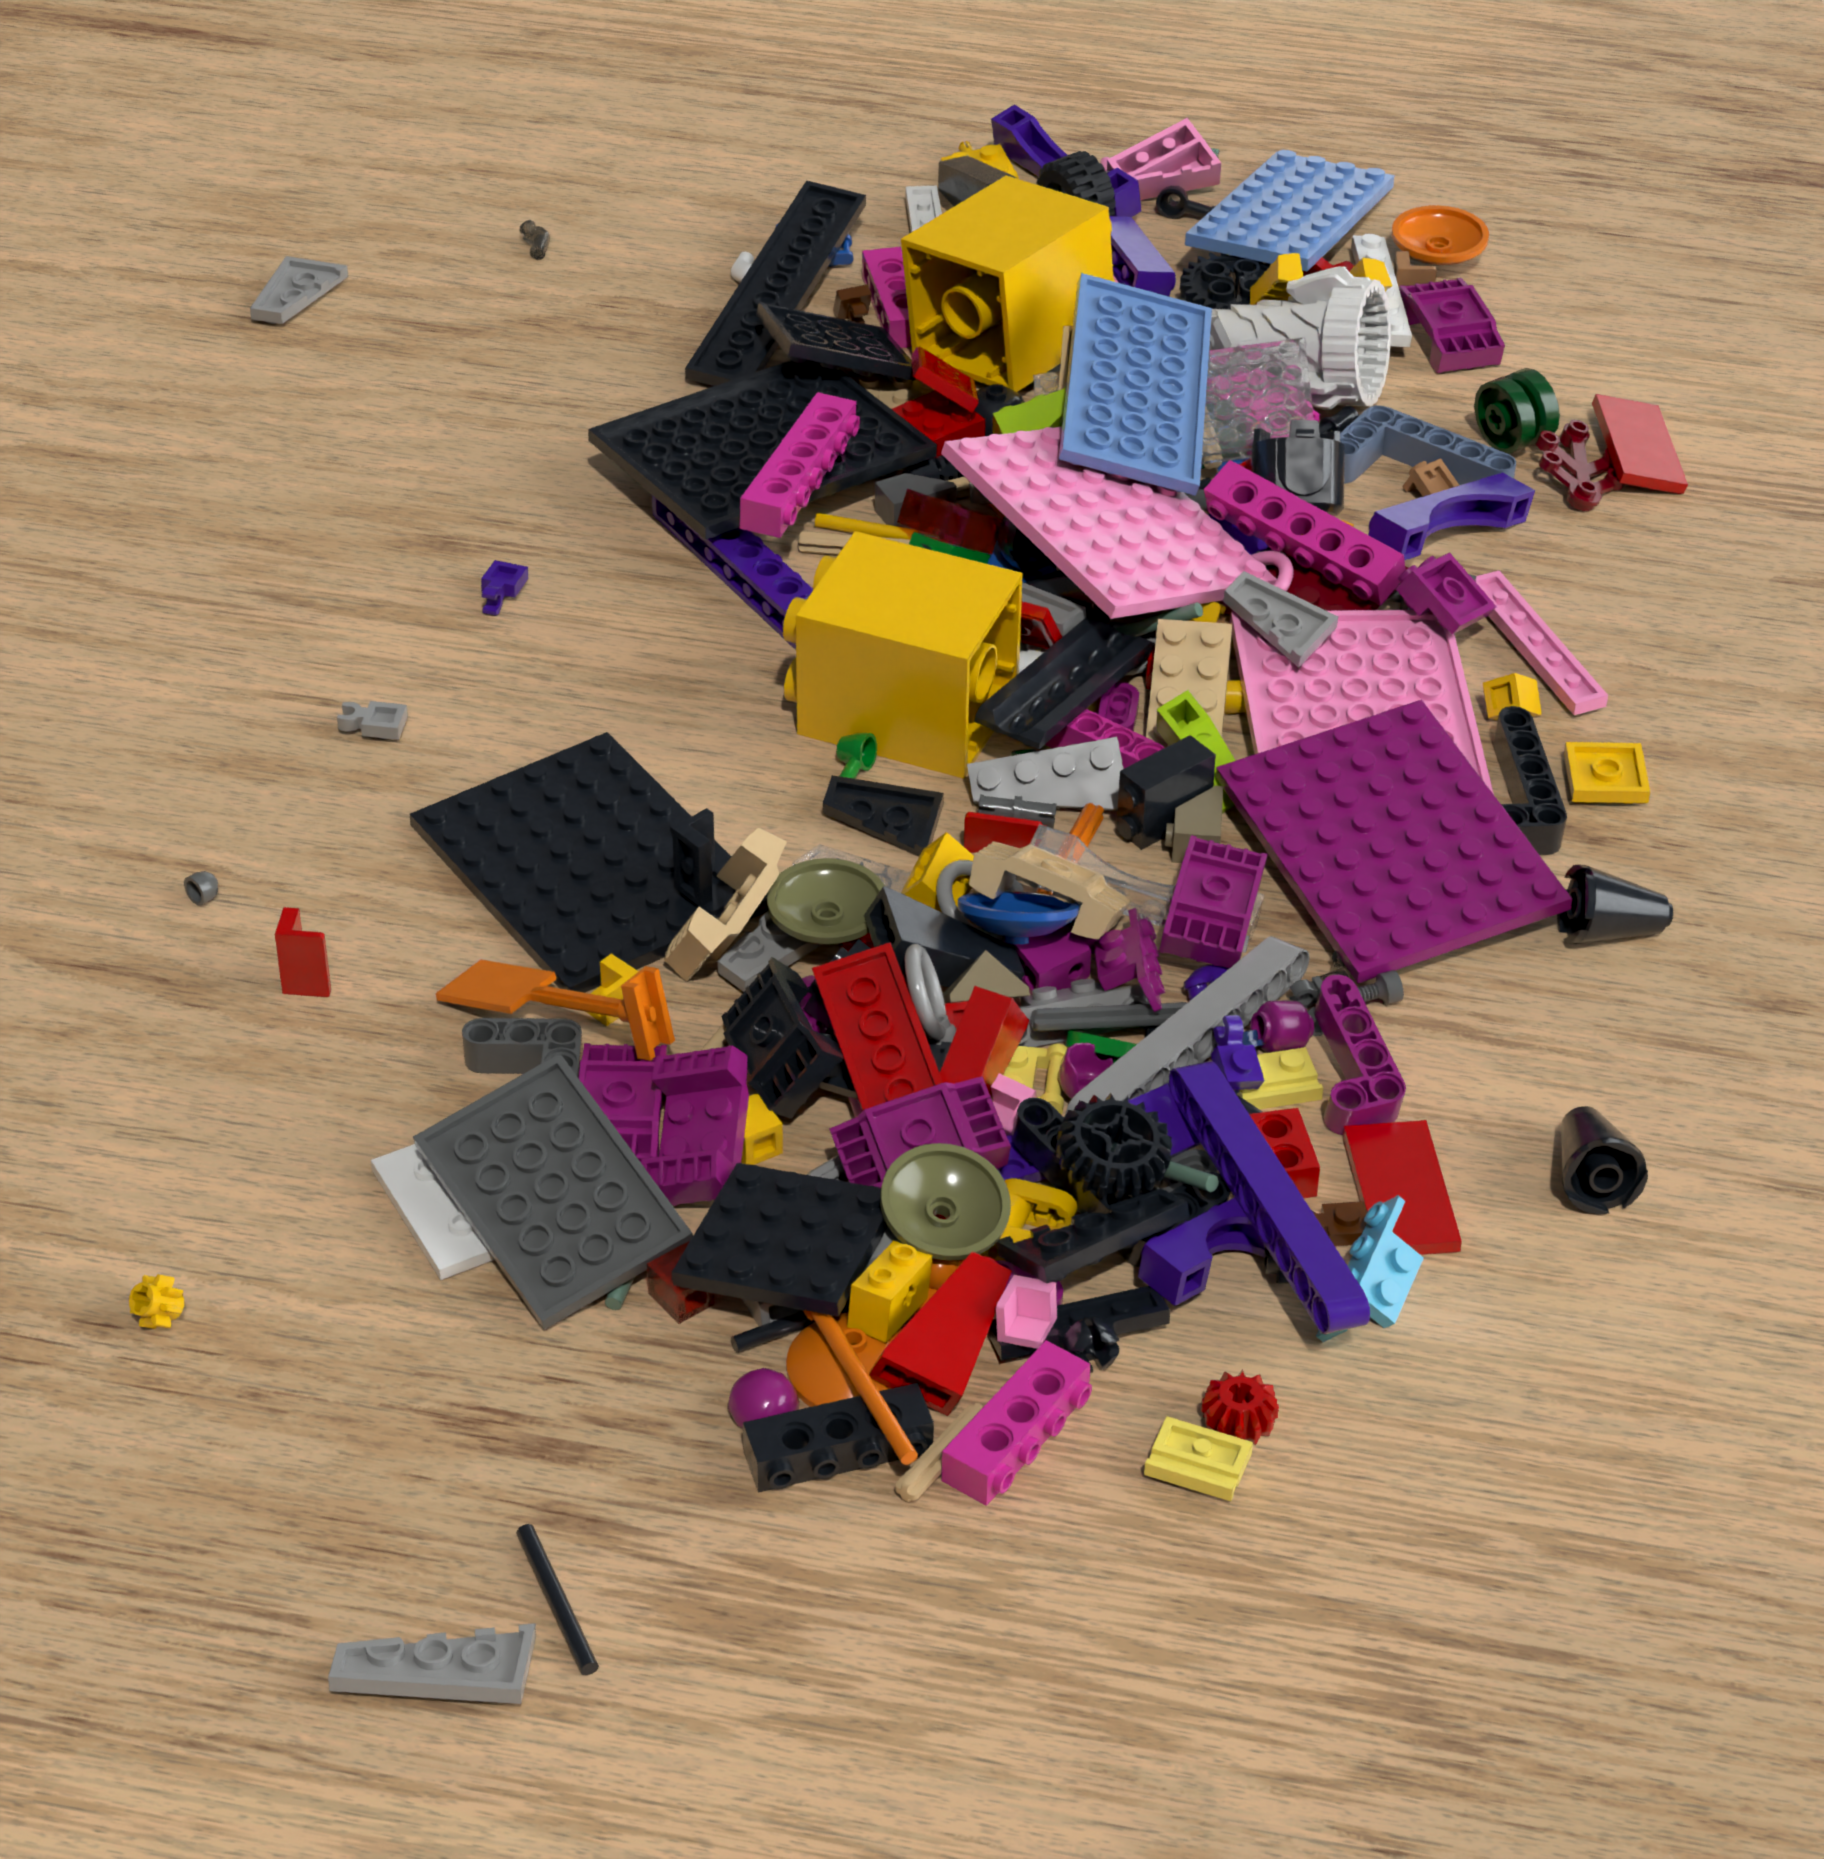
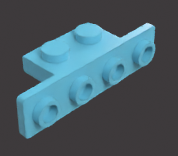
M1399 1195L1384 1203L1379 1201L1369 1209L1364 1218L1367 1224L1362 1235L1353 1243L1350 1249L1352 1257L1348 1264L1349 1269L1367 1296L1370 1317L1383 1328L1395 1324L1424 1258L1392 1232L1405 1203V1200ZM1318 1330L1316 1337L1325 1342L1347 1330L1329 1334H1322Z

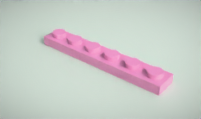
M1500 571L1477 576L1476 583L1497 606L1489 614V617L1573 715L1606 707L1608 694Z

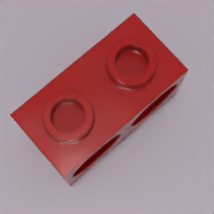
M1299 1108L1249 1114L1302 1197H1317L1320 1164Z

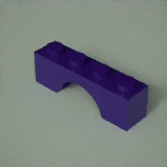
M1234 1197L1221 1205L1211 1207L1207 1212L1190 1221L1182 1222L1176 1228L1159 1237L1151 1238L1142 1249V1260L1138 1277L1176 1306L1206 1289L1213 1253L1223 1250H1242L1264 1257L1265 1244Z

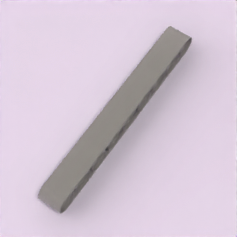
M1272 936L1266 938L1079 1091L1071 1099L1066 1114L1068 1110H1074L1079 1100L1089 1103L1093 1095H1096L1102 1101H1105V1098L1110 1093L1115 1100L1122 1101L1127 1095L1129 1100L1169 1083V1074L1173 1068L1204 1062L1211 1056L1213 1050L1219 1046L1214 1036V1028L1216 1026H1225L1222 1018L1229 1015H1239L1243 1022V1028L1251 1022L1253 1014L1257 1012L1263 1003L1278 1000L1290 989L1289 987L1293 983L1303 978L1309 965V952Z

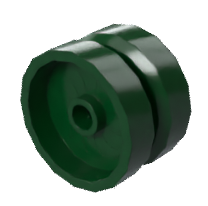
M1524 368L1505 377L1489 381L1481 385L1475 395L1474 410L1477 424L1487 443L1494 449L1510 454L1529 445L1536 444L1542 431L1555 433L1558 429L1560 419L1558 400L1547 379L1535 369Z

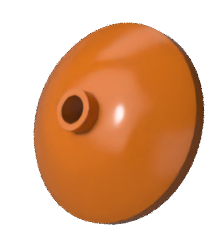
M1429 205L1416 207L1400 214L1392 225V239L1401 251H1409V257L1432 265H1453L1469 261L1481 254L1488 245L1489 230L1480 218L1468 211L1450 206Z
M849 1312L840 1313L839 1317L833 1316L868 1374L883 1350L902 1330L900 1327L885 1343L866 1335L860 1329L848 1328ZM816 1322L804 1328L790 1345L786 1360L787 1377L795 1388L798 1398L809 1407L860 1396ZM873 1380L879 1391L891 1389Z

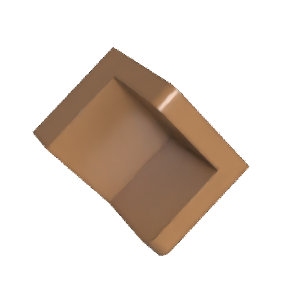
M1396 251L1394 273L1398 287L1400 285H1415V283L1425 284L1430 281L1436 282L1437 270L1435 266H1410L1409 251Z

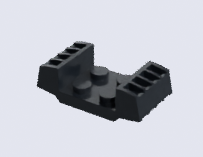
M771 957L767 966L757 974V977L750 986L747 985L744 993L734 1001L732 1007L721 1016L726 1028L723 1034L729 1046L733 1045L748 1056L747 1082L758 1092L768 1110L792 1119L795 1112L802 1104L807 1102L808 1097L819 1088L821 1082L831 1074L830 1072L844 1057L839 1044L814 1031L799 1003L807 995L809 989L800 975Z

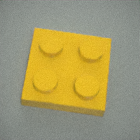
M1565 743L1564 757L1572 802L1649 803L1650 787L1641 743Z

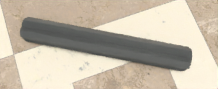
M1161 1003L1162 1009L1157 1012L1153 1011L1150 1004L1042 1008L1032 1011L1031 1025L1035 1032L1160 1026L1187 1003Z

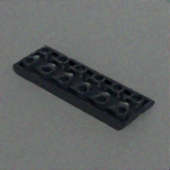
M1087 616L981 704L975 715L974 722L990 728L994 732L1016 739L1027 746L1040 749L1152 652L1155 644L1139 636L1123 634L1108 624Z

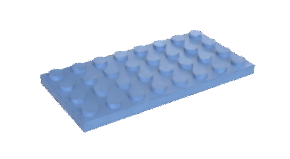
M1280 150L1186 232L1185 246L1270 264L1276 260L1278 255L1298 253L1300 255L1302 271H1308L1393 188L1395 175L1386 174L1384 170L1379 168L1361 169L1356 168L1350 162L1332 163L1325 161V158L1320 156L1302 157L1297 156L1294 151Z
M1081 273L1076 291L1059 460L1196 496L1201 477L1212 308Z

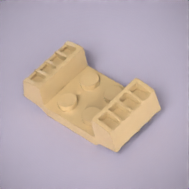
M757 828L743 841L719 871L717 877L736 890L725 905V910L716 919L698 907L675 935L664 957V960L686 982L704 964L715 963L742 931L779 876L777 863L787 841L761 828Z
M993 841L991 845L989 844L983 850H979L978 853L974 854L969 885L991 899H995L1011 888L1016 879L1019 883L1029 887L1038 888L1041 885L1053 890L1052 895L1061 901L1075 903L1077 900L1082 902L1071 931L1076 935L1100 939L1101 936L1117 924L1131 902L1130 898L1108 886L1102 874L1031 844L1017 848Z

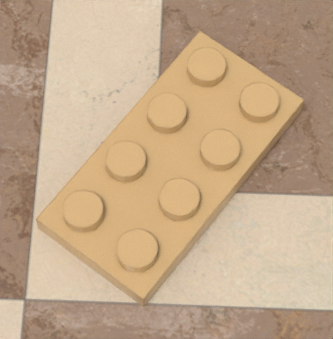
M1158 619L1146 738L1161 744L1164 748L1169 746L1157 731V708L1189 690L1211 718L1222 737L1232 624Z

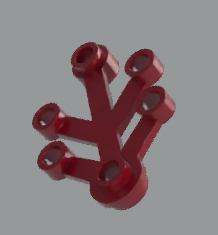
M1571 420L1570 423L1565 424L1559 437L1551 431H1542L1540 433L1536 446L1544 451L1539 461V466L1568 487L1567 500L1570 505L1581 511H1590L1600 503L1602 494L1612 490H1621L1624 484L1619 482L1608 448L1600 459L1590 463L1587 462L1585 445L1590 437L1589 427L1583 421ZM1559 442L1571 449L1572 457L1558 446ZM1560 465H1563V466H1564L1566 469H1568L1572 474H1574L1575 478H1574L1571 474H1569L1567 471H1565L1562 467H1560ZM1607 471L1603 480L1594 483L1590 481V477Z

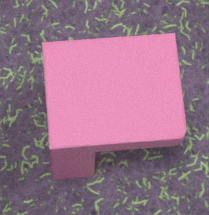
M999 1073L991 1086L993 1104L1006 1136L1012 1135L1019 1104L1025 1099L1037 1098L1036 1090Z
M1013 1275L996 1305L997 1341L1038 1349L1045 1341L1057 1319L1056 1282L1045 1283L1040 1279Z

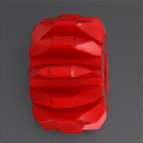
M1242 1369L1238 1376L1233 1377L1224 1371L1220 1381L1210 1380L1205 1397L1202 1398L1201 1412H1203V1418H1205L1206 1428L1251 1441L1256 1445L1260 1436H1270L1275 1419L1278 1418L1279 1404H1277V1399L1275 1398L1273 1385L1263 1384L1260 1374L1252 1378L1246 1377Z

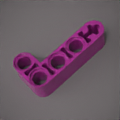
M1339 974L1328 976L1321 984L1314 1013L1346 1080L1336 1083L1331 1090L1324 1115L1325 1125L1332 1132L1343 1135L1344 1126L1395 1122L1405 1096V1082L1356 984L1347 976Z

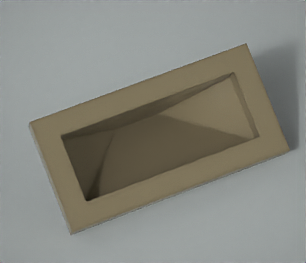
M985 950L943 993L945 1004L969 1001L974 986L1011 998L1025 997L1030 994L1029 987Z

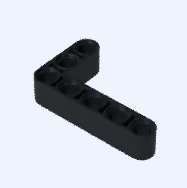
M1505 707L1501 709L1498 715L1493 747L1513 804L1501 805L1539 855L1554 854L1561 848L1567 813L1532 715L1521 707Z
M1028 1098L1023 1100L1018 1106L1012 1131V1142L1016 1148L1056 1189L1063 1190L1073 1196L1077 1202V1210L1081 1214L1085 1212L1110 1213V1204L1117 1203L1113 1195L1105 1194L1099 1200L1095 1190L1091 1189L1083 1193L1082 1182L1070 1183L1069 1172L1060 1171V1158L1056 1157L1055 1148L1058 1140L1056 1138L1058 1128L1061 1126L1064 1117L1044 1099ZM1206 1172L1218 1178V1187L1213 1192H1208L1185 1183L1171 1191L1170 1193L1187 1201L1190 1217L1175 1223L1167 1231L1156 1232L1139 1240L1131 1248L1118 1250L1121 1256L1133 1266L1140 1267L1142 1249L1151 1238L1159 1237L1176 1228L1182 1222L1190 1221L1207 1212L1211 1207L1228 1201L1231 1190L1219 1173ZM1123 1194L1118 1202L1130 1199V1197Z

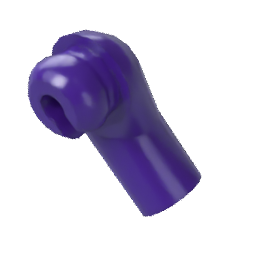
M1212 964L1194 970L1184 982V991H1188L1189 1000H1192L1230 968L1214 966Z

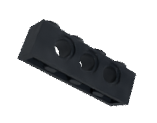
M918 1383L879 1391L919 1457L933 1444L934 1421ZM861 1396L743 1422L744 1455L758 1493L772 1489H783L790 1485L815 1479H826L833 1475L863 1468H873L880 1464L899 1460Z

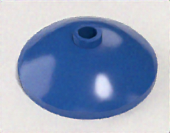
M1005 891L995 899H991L979 892L959 897L958 909L967 919L981 929L1005 936L1006 943L1028 944L1029 937L1053 933L1072 922L1078 916L1079 903L1076 901L1075 903H1067L1055 898L1053 895Z

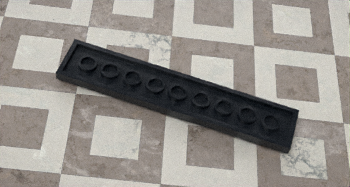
M806 180L685 367L686 379L716 386L765 368L779 344L772 338V335L764 328V325L756 316L759 302L801 310L865 208L866 195Z

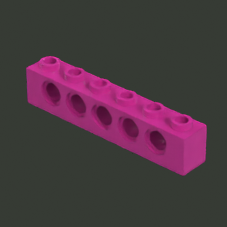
M819 392L816 393L740 498V529L781 538L788 526L794 525L797 513L802 507L805 508L814 489H819L823 476L827 471L830 472L833 469L835 459L839 453H844L851 436H856L860 425V417L856 415L857 401Z
M1231 460L1225 464L1204 488L1207 509L1213 517L1218 520L1225 519L1237 526L1243 534L1247 536L1253 535L1264 541L1272 550L1282 551L1290 555L1301 566L1305 568L1311 567L1323 573L1327 580L1334 584L1340 583L1362 600L1369 599L1381 606L1400 584L1398 578L1406 570L1404 554Z

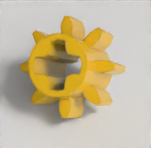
M157 1274L156 1277L143 1275L142 1282L133 1287L129 1296L130 1313L141 1316L139 1320L140 1327L156 1329L157 1326L170 1328L171 1321L181 1315L184 1308V1292L181 1289L173 1288L174 1277Z

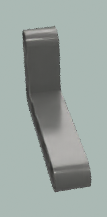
M478 1018L467 1022L463 1026L462 1039L465 1066L475 1073L524 1074L560 1053L576 1076L579 1077L580 1061L583 1055L581 1026L573 1020Z

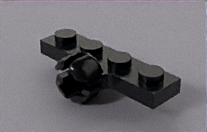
M1150 1286L1057 1306V1319L1045 1340L1088 1363L1094 1359L1099 1370L1102 1371L1112 1365L1119 1354L1120 1348L1116 1343L1119 1341L1117 1335L1137 1330H1148L1152 1327L1169 1324L1170 1309L1163 1297ZM992 1320L988 1336L1001 1360L1021 1358L1028 1354H1033L1037 1350L1036 1348L997 1341V1320ZM1090 1363V1373H1093V1367Z

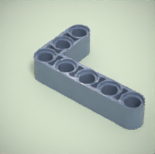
M1376 405L1369 407L1340 433V442L1345 445L1344 484L1355 481L1382 455L1412 467L1422 461H1426L1428 464L1441 458L1459 485L1502 472L1512 478L1515 477L1516 460L1513 456L1386 406Z

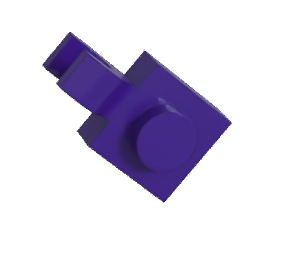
M497 560L493 561L481 578L482 597L487 598L482 613L498 615L502 608L504 597L517 596L528 580L527 566Z
M1239 1015L1224 1016L1222 1019L1225 1026H1216L1214 1028V1036L1219 1046L1211 1053L1212 1061L1217 1064L1233 1090L1258 1089L1265 1080L1254 1045H1243L1242 1043L1244 1030L1241 1017Z

